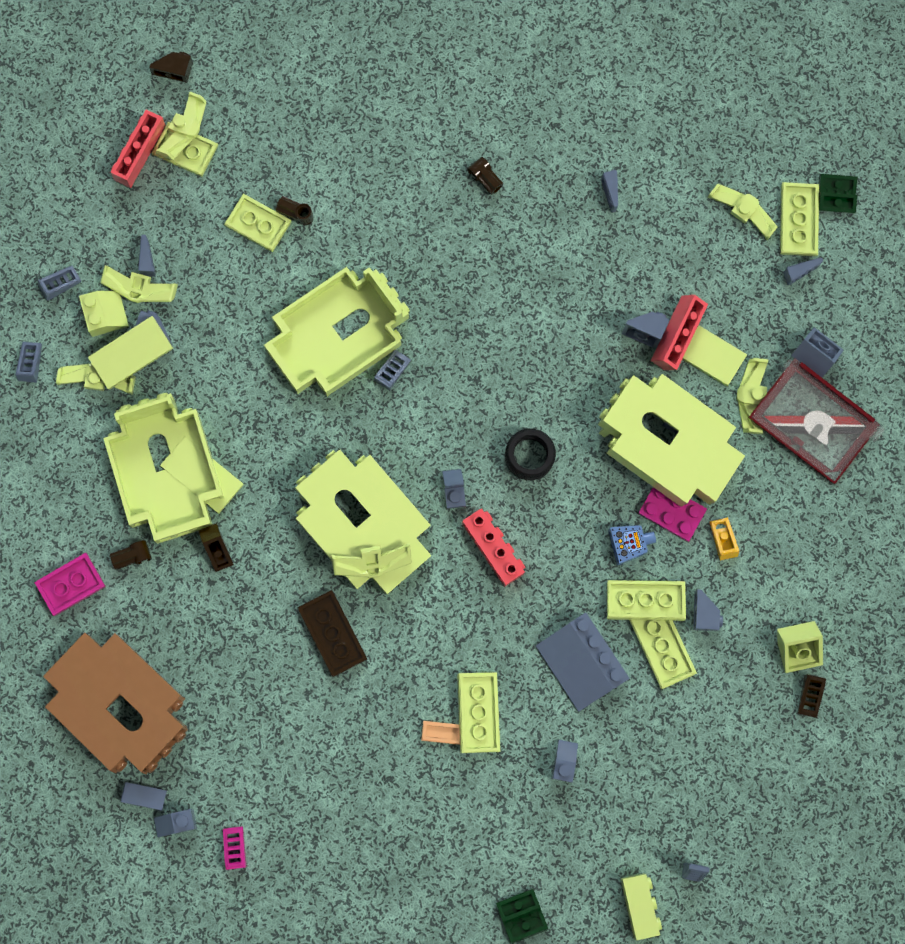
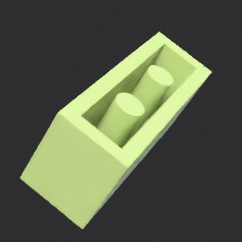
M644 873L621 878L634 939L637 941L659 936V930H662L660 918H656L654 911L657 909L655 897H651L650 889H653L651 878L647 877Z

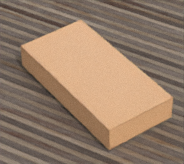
M423 721L421 741L460 745L459 724Z

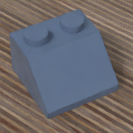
M650 312L627 320L622 334L656 349L670 319L666 318V315L663 313Z
M814 327L791 356L799 363H804L820 377H823L844 350Z

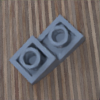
M125 782L120 802L162 811L167 791Z

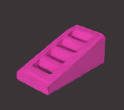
M243 826L223 829L225 869L247 867ZM239 833V837L228 838V834ZM240 841V845L229 846L228 843ZM240 849L239 854H229L230 850ZM241 858V862L230 863V859Z

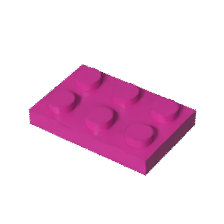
M653 487L638 514L689 542L707 508L691 499L681 507Z
M87 553L82 554L34 582L53 616L62 613L106 587Z

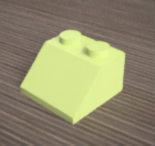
M95 291L79 296L87 328L92 337L129 327L119 293L115 291Z
M815 621L777 629V643L785 673L823 665V635Z

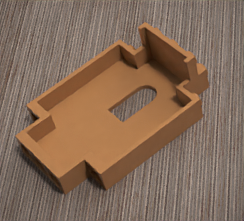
M84 633L43 676L58 691V694L45 708L113 773L122 771L127 766L128 760L144 774L153 772L157 768L159 760L162 757H167L172 751V746L176 742L182 741L186 736L187 726L172 714L182 707L185 698L115 633L103 646H100L90 635ZM120 695L142 715V726L136 731L127 730L107 710Z

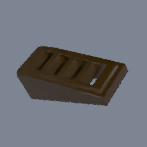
M808 674L804 675L797 714L817 718L825 688V678ZM810 682L818 683L819 685L818 687H815L809 684ZM808 690L817 691V695L807 692ZM806 697L815 699V703L805 701ZM804 705L814 707V711L803 709Z

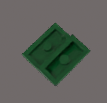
M819 174V211L856 213L858 176Z
M534 889L496 903L511 944L549 930Z

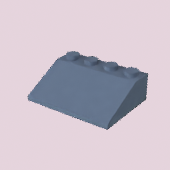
M586 612L536 645V648L578 712L630 679Z

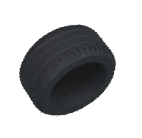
M530 428L515 433L509 439L505 450L506 465L511 473L520 479L528 481L544 477L551 470L556 457V449L551 438L540 430ZM524 440L539 442L546 450V461L544 464L536 469H526L520 466L514 458V450L518 443Z

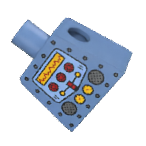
M640 525L611 527L608 530L617 566L648 552L647 545L656 543L654 532L643 534Z

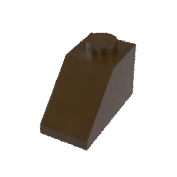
M171 52L151 63L149 68L152 75L187 83L193 62L191 56L185 52Z
M217 523L199 530L203 546L215 572L234 565Z

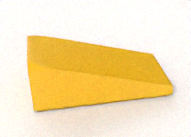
M728 517L710 521L719 560L738 557L739 548ZM718 524H724L726 526L725 528L716 529V526Z

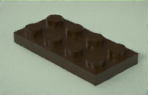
M333 590L297 607L332 677L368 660Z

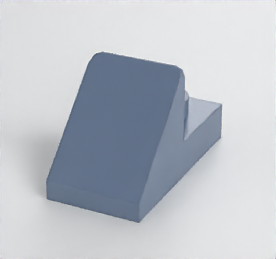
M462 470L442 471L447 509L466 507Z

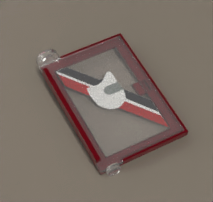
M796 358L793 360L788 359L782 367L784 372L748 418L815 471L835 484L869 440L874 443L882 435L885 428L804 363L799 362Z

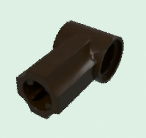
M480 157L467 168L468 173L475 177L474 180L479 181L491 195L495 194L503 186V182L495 175L485 158Z
M284 196L277 202L276 212L298 221L301 225L312 223L314 216L308 204H300ZM303 212L309 213L306 217H300Z
M146 540L135 542L129 545L128 548L110 554L115 570L132 564H142V561L152 560Z

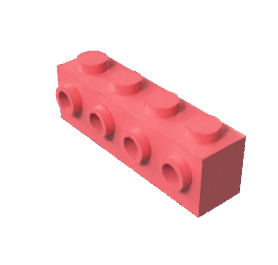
M145 110L135 130L131 133L126 146L122 149L117 162L111 169L114 181L129 188L133 186L166 126L163 117Z
M696 295L681 296L651 362L663 370L678 369L708 306L706 302Z
M481 508L464 519L462 525L504 587L524 575L525 571L523 569H525V566L520 559L516 560L512 554L515 552L509 543L506 544L502 539L504 535L499 527L495 528L491 523L493 519L489 512H484Z

